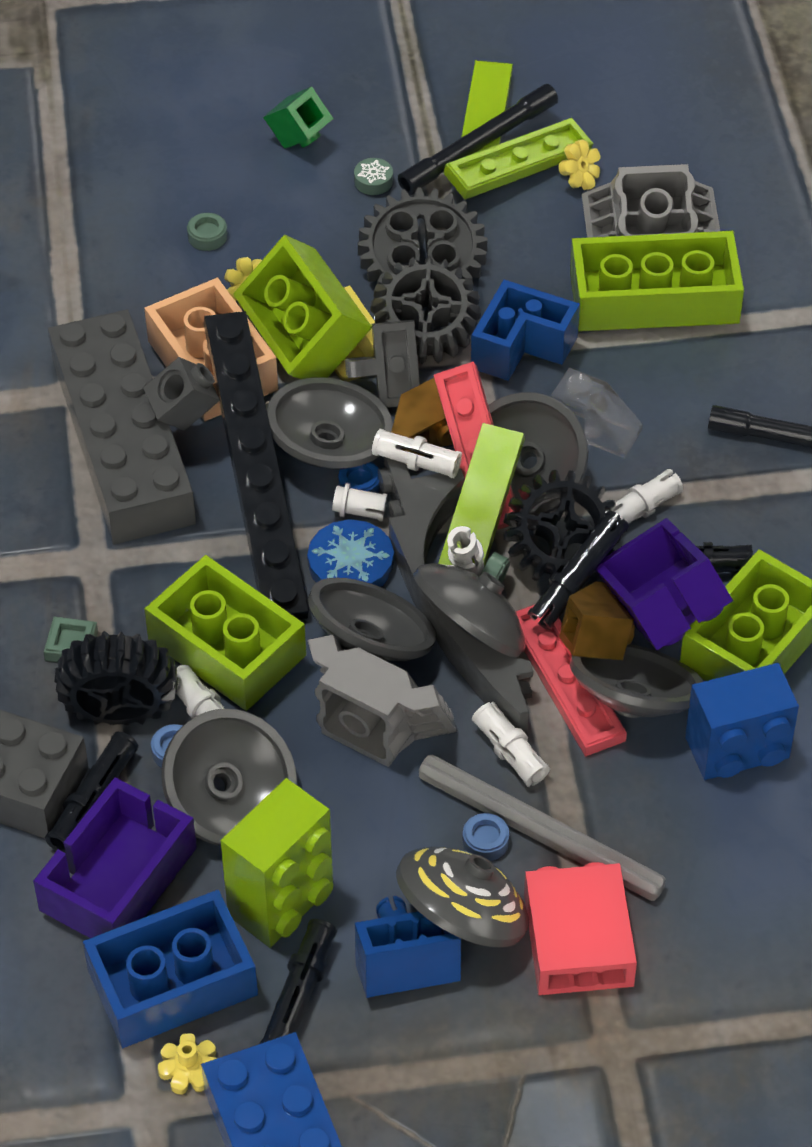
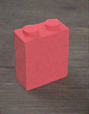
M593 862L583 867L559 869L553 866H546L536 871H525L524 899L529 916V934L538 995L634 987L637 961L620 863L604 864Z

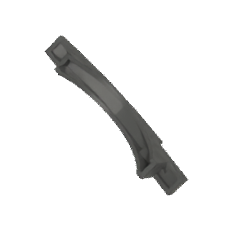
M384 457V468L378 469V478L382 493H389L392 500L388 503L391 517L389 518V538L394 550L395 561L414 605L432 623L436 632V641L447 659L485 704L492 701L495 702L509 722L515 728H521L528 736L529 710L525 699L532 698V690L528 681L520 679L533 677L534 671L530 661L502 654L467 634L426 596L413 577L417 568L426 563L428 552L436 535L455 512L464 483L462 470L459 469L455 478L437 473L411 479L406 463Z

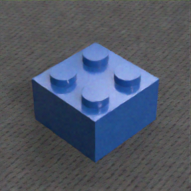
M779 663L692 685L685 738L704 780L715 777H732L742 770L761 765L766 767L774 766L784 759L790 758L799 705Z

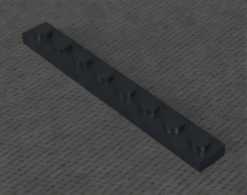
M246 311L204 316V329L217 393L220 399L219 403L257 591L297 619H307L309 609Z

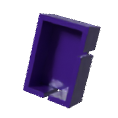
M668 518L663 519L606 556L596 568V572L602 582L607 585L634 619L635 627L656 650L663 646L677 643L684 637L685 632L691 629V623L694 621L700 623L714 619L722 612L723 607L733 601L709 558L680 532Z
M114 777L64 841L65 853L58 849L33 880L39 911L89 938L144 918L197 848L193 817L157 800L153 805L156 831L152 830L154 821L150 795Z

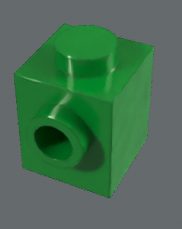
M313 87L288 96L263 117L284 149L300 144L302 148L308 146L321 136L319 131L334 119Z

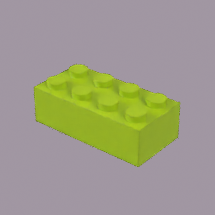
M734 231L572 238L570 277L573 300L576 303H580L578 331L740 324L744 287Z

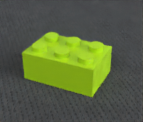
M285 234L233 293L286 372L298 379L328 378L372 329L371 324L317 250Z
M758 549L725 586L733 601L723 607L722 612L714 619L700 623L694 621L690 625L691 629L685 632L682 639L680 662L692 668L705 681L775 663L780 664L785 674L812 643V579Z
M204 555L144 608L148 640H156L157 647L167 648L169 656L182 665H188L198 677L245 711L253 706L306 656L305 624L207 555Z
M285 778L220 840L227 908L236 923L269 948L282 936L284 938L290 936L299 926L302 916L313 905L320 906L324 903L333 890L330 809L288 778Z

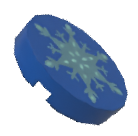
M348 519L333 522L317 532L310 541L307 562L311 577L315 582L327 578H349L381 587L388 580L389 573L393 570L394 550L390 538L381 528L366 521Z

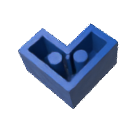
M503 280L471 335V362L474 361L478 371L507 381L510 380L524 353L563 365L578 338L580 303Z

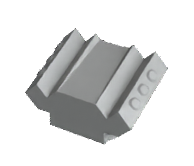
M688 164L618 167L617 175L610 183L582 193L587 238L720 231L713 188L695 181L689 172Z
M333 635L308 640L313 661L322 667L320 672L324 674L315 689V695L320 701V711L316 715V720L321 727L322 734L389 767L398 754L413 741L457 732L453 712L434 685L418 687L407 671L360 647L344 650Z

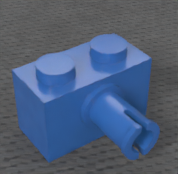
M393 896L396 910H392L389 898L386 897L376 906L378 919L355 922L356 968L366 998L461 981V938L435 925L419 911L407 913L405 901L401 897Z

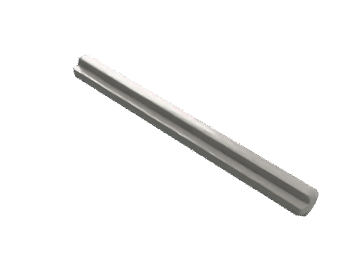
M428 755L419 768V777L429 784L484 813L499 816L507 825L582 865L593 862L604 864L620 863L624 887L651 901H655L662 893L666 878L658 872L435 755Z

